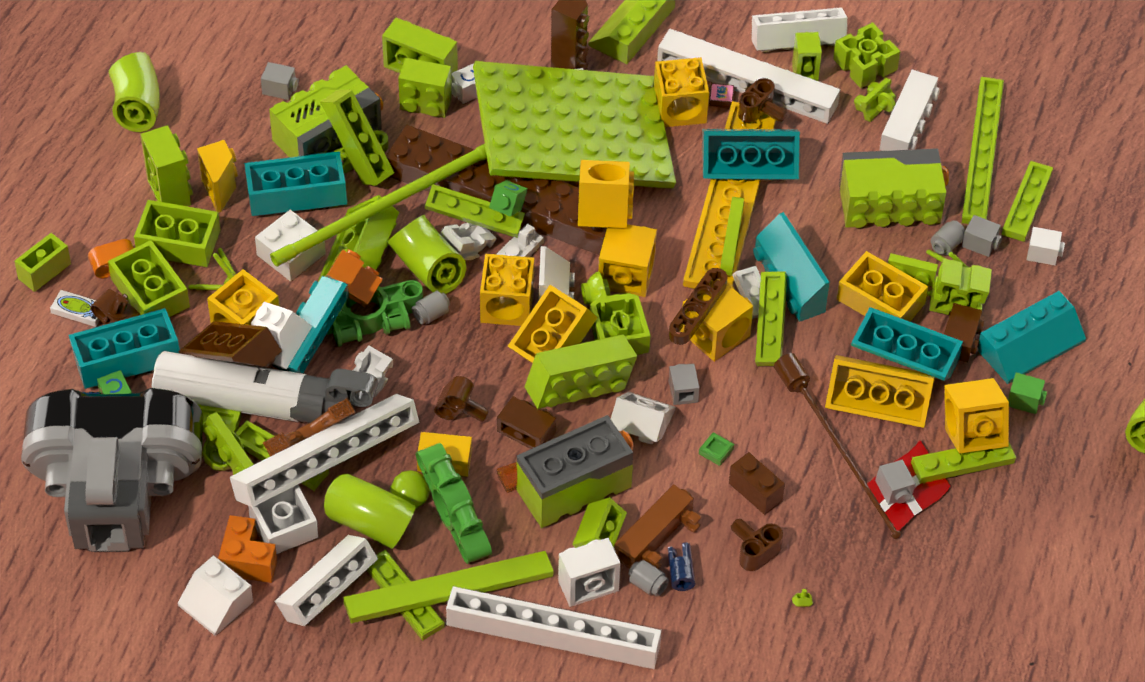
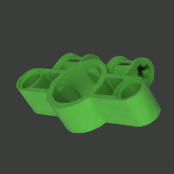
M409 280L385 287L378 286L370 302L376 303L379 310L367 316L352 313L350 307L357 302L348 298L326 335L333 333L335 342L340 347L346 342L354 340L360 342L363 340L362 335L375 333L382 328L386 335L390 334V331L401 328L410 329L408 314L413 313L412 307L423 298L422 285L418 281Z
M441 443L417 451V463L431 490L437 512L445 527L450 531L465 563L469 564L491 555L492 549L482 528L483 522L481 519H478L475 513L471 496L460 474L455 472L450 454L446 453Z

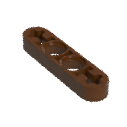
M712 268L705 273L670 323L669 339L671 342L683 345L690 341L726 289L727 274L724 270ZM716 279H720V280H717V281L714 283L713 288H712V287H711L712 281H715ZM701 294H707L711 297V299L708 301H701L698 299V296ZM689 311H695L699 316L689 318L685 314ZM683 324H684V325H685V330H684V332H680L681 329L683 328Z

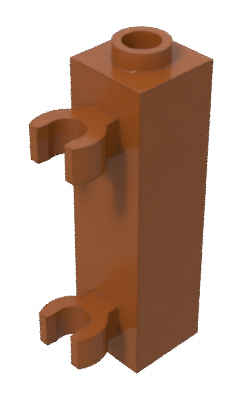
M673 484L614 544V551L621 564L630 569L635 562L639 563L645 560L659 569L662 566L659 563L662 557L654 551L682 523L693 533L701 526L698 523L701 520V516L693 511L694 498L688 491L680 489Z

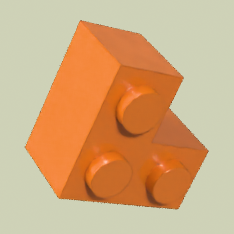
M342 250L325 277L348 284V298L366 307L382 281V278L378 276L380 273L369 266H366V268L362 267L364 262L360 260L361 256L356 252Z
M230 515L218 559L242 579L272 583L277 565L276 545L256 541L257 528L254 518Z

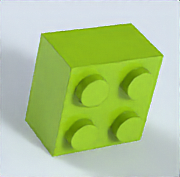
M405 58L398 77L400 110L445 118L452 99L451 66Z

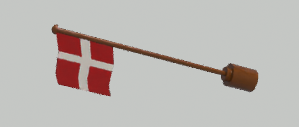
M794 353L785 354L774 363V369L788 391L802 392L889 527L893 539H898L901 536L900 531L915 516L937 503L949 491L951 486L946 478L919 483L911 464L912 457L929 454L921 440H919L908 453L894 461L903 459L916 484L912 498L904 503L888 505L875 481L876 476L866 484L806 391L810 377Z

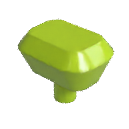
M802 589V593H796L792 597V602L796 607H809L813 605L811 594L807 593L806 589Z

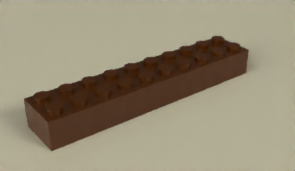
M406 125L386 155L394 171V174L389 177L409 184L475 149ZM487 159L480 160L434 184L491 202L495 186L505 180L527 188V193L520 211L525 213L522 227L529 224L538 233L600 255L607 227L578 226V187L559 180L490 175ZM430 186V187H428V188H426V189H424V190L430 192V189H431L432 186Z

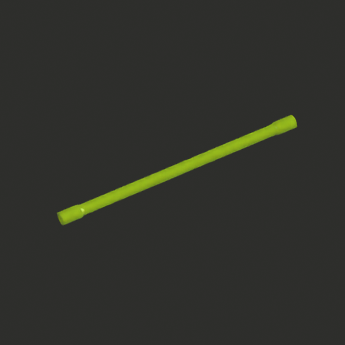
M485 143L466 155L299 241L274 251L270 254L271 261L278 267L295 258L298 254L432 186V184H436L480 160L487 159Z

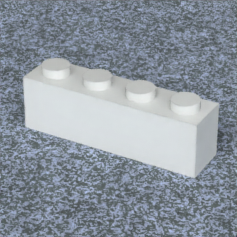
M842 8L752 16V42L757 51L768 52L772 49L780 48L786 50L793 49L795 33L819 32L820 44L831 46L835 45L836 40L847 35V16Z
M911 70L882 133L881 151L915 149L918 141L916 136L918 133L922 134L926 121L924 118H929L933 107L931 103L932 101H937L940 88L937 87L938 77Z
M348 535L276 599L275 603L287 622L305 626L378 558L366 538Z

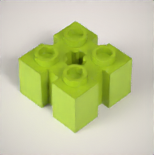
M873 22L858 29L857 36L854 37L850 33L835 41L833 60L844 71L850 70V78L860 88L871 84L873 81L875 82L876 75L885 77L898 70L901 51L890 40L883 41L884 33Z
M943 258L938 276H936L932 286L929 311L948 315L952 310L953 303L982 310V304L985 303L990 290L992 269L979 265H972V267L966 268L962 267V262Z

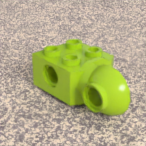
M599 271L592 274L587 283L581 284L584 304H590V311L598 317L591 327L594 340L624 334L636 355L649 353L651 335L639 296L631 293L610 295L607 279H602Z

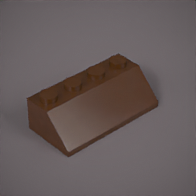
M558 0L551 9V67L565 69L583 68V70H587L586 56L589 50L587 47V39L589 37L587 24L589 22L586 0Z
M213 321L178 352L199 358L266 367L275 361V357L282 350L268 327Z

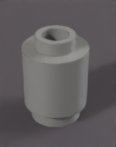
M954 220L945 223L931 238L933 250L942 255H948L949 252H952L964 238L965 229L962 224Z
M435 291L417 301L416 305L412 307V312L420 324L430 323L449 312L448 306H450V301L444 293Z
M645 560L639 563L635 562L628 573L630 576L629 581L650 596L653 594L657 597L660 596L669 583L665 573Z

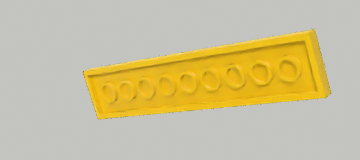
M732 101L725 129H774L776 120L766 114H763L752 123L741 121L738 117L739 102ZM761 179L710 180L683 279L684 287L695 289L709 269L720 268L732 197L744 198L733 273L737 271ZM727 275V282L732 286L734 285V278Z

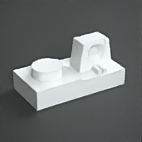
M526 224L519 231L518 237H513L496 255L530 257L544 243V237L537 234L533 226Z
M754 266L732 274L740 295L748 298L753 305L752 319L757 318L759 313L761 282L759 271Z

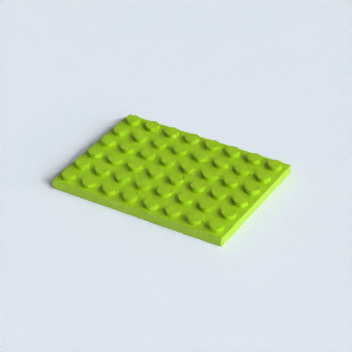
M483 61L474 62L473 72L490 175L579 182L581 160L630 162L629 171H634V186L674 188L676 180L664 122L660 118L654 89V76Z

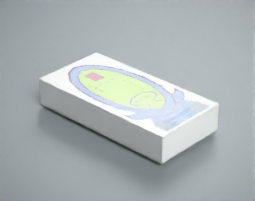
M60 290L50 307L52 314L94 327L100 321L90 309V306L96 300Z

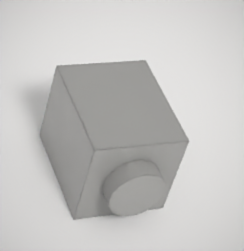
M268 62L261 77L262 94L289 100L292 92H295L298 87L295 68Z
M973 215L965 230L962 247L989 257L993 248L997 250L1001 243L1002 236L999 235L1001 225Z
M678 364L676 366H669L668 381L673 405L698 403L699 383L695 365Z
M903 459L879 466L875 481L888 505L904 503L912 498L916 484Z

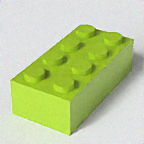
M624 334L539 352L535 355L524 387L537 409L554 407L567 402H576L589 397H598L611 392H620L627 385L637 355Z

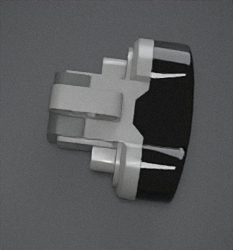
M149 388L141 393L86 394L74 389L54 391L34 400L26 411L21 461L30 473L46 481V494L52 497H65L64 513L69 536H72L75 549H88L90 552H126L130 548H144L145 535H149L151 496L171 494L174 481L190 476L201 465L204 416L200 407L192 399L181 393L166 389Z

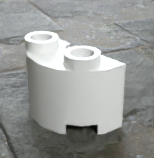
M464 223L460 227L457 224L445 226L440 233L464 260H473L480 257L478 252L483 250L486 245L490 248L497 239L487 228L471 223Z
M368 345L364 352L362 351L357 355L355 359L356 367L353 371L369 373L377 378L378 386L374 397L377 396L387 383L388 378L384 376L387 369L393 367V359Z

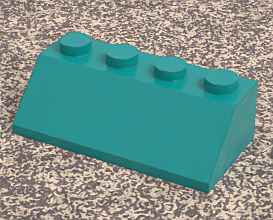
M702 129L703 179H799L800 131L797 129Z
M340 151L244 163L251 216L347 204L346 183Z
M782 212L756 236L753 253L756 260L761 261L765 272L786 271L787 307L790 313L795 314L798 321L801 322L826 312L830 282L785 213Z
M322 276L319 282L314 281L309 290L311 296L306 303L302 302L296 312L312 328L288 368L284 369L273 365L275 368L283 371L304 373L349 297L348 284Z
M1057 291L981 332L977 351L1000 377L1009 384L1013 382L1016 372L1026 375L1086 342V336L1075 307L1060 291Z
M871 307L868 309L851 342L853 347L944 381L951 378L960 359L963 344L961 340Z
M166 308L68 335L85 389L98 386V378L120 370L124 378L154 370L156 360L162 352L179 353L178 351L180 350L178 338Z

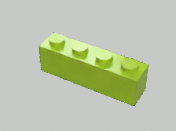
M337 90L320 101L362 184L378 185L394 174L352 90Z

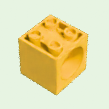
M702 58L656 61L654 89L660 118L663 120L664 126L674 127L707 123L709 89Z
M581 160L578 226L627 228V219H632L634 171H629L630 162Z
M627 224V228L607 227L599 256L598 271L602 279H607L610 291L646 297L655 262L657 229Z
M485 254L480 288V323L522 326L532 310L534 258Z
M244 269L207 298L210 323L217 321L251 325L257 310L264 302L279 306V296Z
M720 279L712 281L711 287L713 288L714 283ZM727 282L726 289L690 341L714 362L750 336L753 315L752 303L748 298L741 296ZM701 294L698 296V299L708 301L711 297L707 294ZM689 311L685 314L689 318L699 316L695 311ZM683 324V328L681 329V332H684V330H685V325H684V324Z
M994 378L945 385V430L959 454L1009 446V401Z

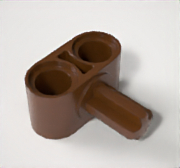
M760 78L741 94L738 117L741 121L752 123L763 114L770 116L778 122L784 121L787 111L773 103L775 84L772 80Z
M111 289L106 290L90 306L92 313L104 325L140 315L129 304L126 294L120 295Z
M455 376L443 388L434 412L442 419L453 420L463 411L478 421L483 422L488 415V409L470 399L474 388L472 381L463 376Z
M736 519L732 523L731 530L743 540L740 548L739 563L746 571L760 569L781 552L783 530L777 524L769 523L754 531L743 519Z

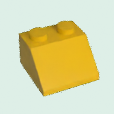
M225 140L197 148L201 180L218 213L222 212L236 189L235 178L238 177L236 166L233 163L236 162L233 148H228Z

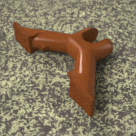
M346 398L329 407L327 412L309 424L287 434L282 432L263 442V445L271 457L335 425L342 419L355 413V410L349 399Z

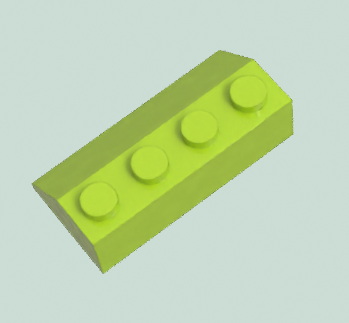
M624 0L588 42V46L628 64L674 10L675 0Z
M378 195L349 208L345 216L382 197ZM391 206L337 234L318 282L322 276L327 275L342 250L356 252L361 256L360 260L364 262L362 267L366 268V266H369L376 270L381 264V257L384 249L388 246L387 241L390 234L396 227V219L399 212Z

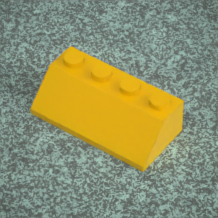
M836 355L825 408L924 428L934 377L919 371Z

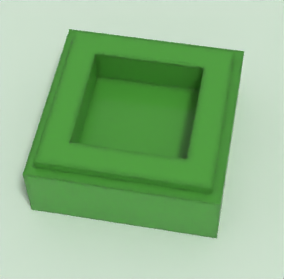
M713 432L699 448V455L720 466L734 450V444Z

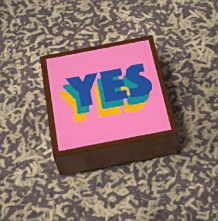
M711 83L709 106L730 108L735 85Z

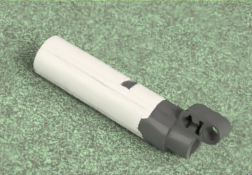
M167 351L162 352L158 356L152 378V393L156 398L304 423L314 421L327 412L329 407L346 398L349 399L353 408L355 406H369L373 401L378 386V380L372 374L353 370L336 369L332 372L330 379ZM351 414L350 416H348V417L342 419L341 421H343V420H345V419L351 417L352 414Z

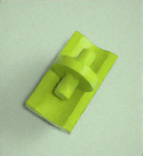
M885 78L880 83L873 81L868 86L867 96L858 95L854 99L856 110L863 112L866 121H871L882 110L890 112L894 109L896 105L894 99L896 96L891 90V79Z

